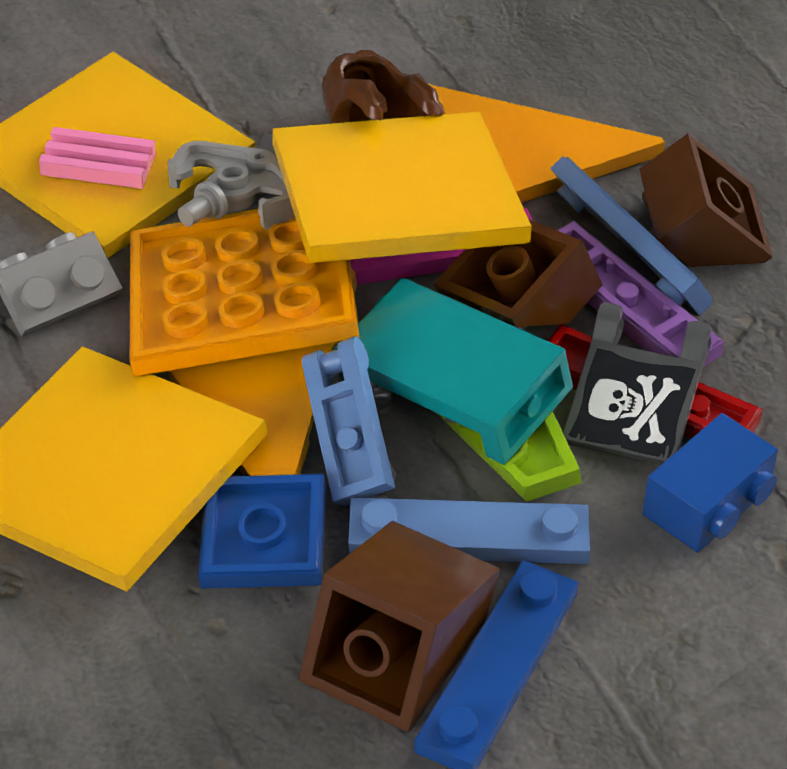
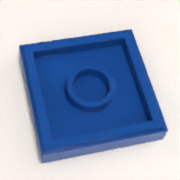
M324 474L229 477L203 508L198 573L201 589L322 585L326 497Z

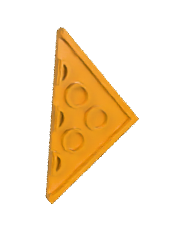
M430 85L436 89L439 102L443 105L445 114L481 113L521 203L556 192L563 185L550 169L562 156L565 158L569 157L591 179L651 160L664 151L665 141L658 136Z
M351 268L355 293L357 280L355 271ZM340 341L168 371L170 380L175 384L265 419L268 435L238 467L244 476L301 474L310 445L309 436L314 422L302 368V357L317 350H322L325 354L331 352Z

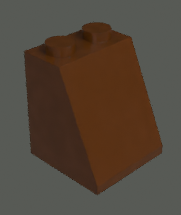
M392 520L324 573L299 681L409 732L416 725L486 621L500 568Z

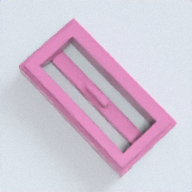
M53 127L51 141H47L45 146L46 155L42 154L39 160L40 174L143 189L156 155L155 140Z

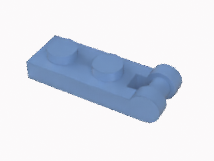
M357 336L339 342L338 349L325 354L322 350H317L302 357V368L332 500L342 507L350 505L351 498H369L395 488L367 371L369 358L364 344ZM343 372L344 381L332 385L333 375Z

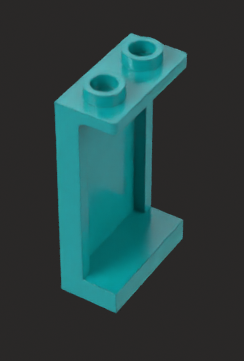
M402 278L386 295L382 296L376 302L374 308L358 324L359 339L364 344L369 358L367 371L370 382L480 433L486 456L503 465L510 460L573 388L565 348L405 278ZM341 372L340 375L344 379L343 372Z

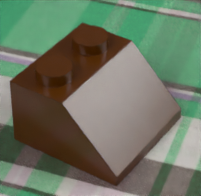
M689 133L639 169L644 187L642 199L650 212L653 228L650 230L651 235L688 266L765 263L773 258L753 185Z
M529 219L531 224V240L529 243L465 249L433 285L436 291L515 327L569 324L603 284L582 240Z

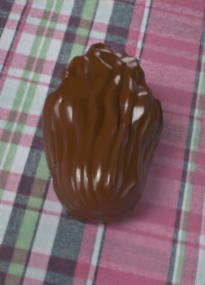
M360 50L356 53H344L337 56L323 76L322 96L330 124L445 114L443 105L439 102L436 89L430 86L419 73L412 75L401 73L390 61L372 50Z

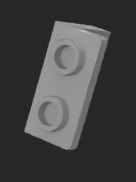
M94 231L78 238L74 232L66 233L46 244V251L30 258L24 252L18 253L0 262V296L21 337L120 294L123 288Z

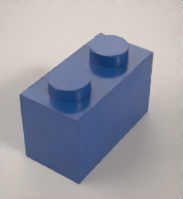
M721 413L648 476L642 515L699 553L715 537L719 539L726 537L735 527L740 515L752 504L759 506L770 496L777 482V477L773 473L778 449L724 413Z

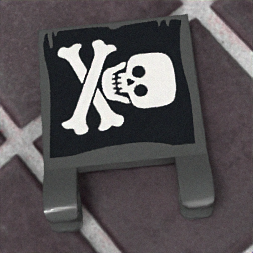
M602 303L598 310L591 345L563 434L568 445L662 465L680 449L702 369L710 352L712 344L710 336L711 326L703 322L690 321L686 329L681 357L659 354L617 345L624 328V321L621 317L623 313L622 306Z

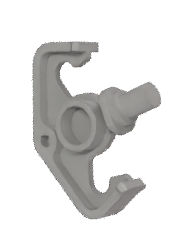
M192 141L183 144L173 158L168 160L169 183L172 188H179L183 179L192 176L193 167L203 166L216 170V172L208 177L207 181L201 182L196 186L193 199L178 209V217L186 226L190 227L205 217L221 219L228 211L247 209L255 203L256 194L259 192L280 195L270 199L263 197L259 200L258 214L260 216V224L264 229L269 230L274 224L295 218L278 160L268 150L207 141Z

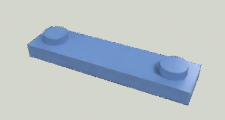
M562 156L550 168L563 184L556 191L560 197L576 213L579 214L586 208L660 278L655 284L659 290L679 306L685 302L699 316L713 304L712 296L700 280L569 157L565 158Z
M351 498L348 555L393 520L482 561L522 562L525 560L530 563L589 564L590 533L588 505Z

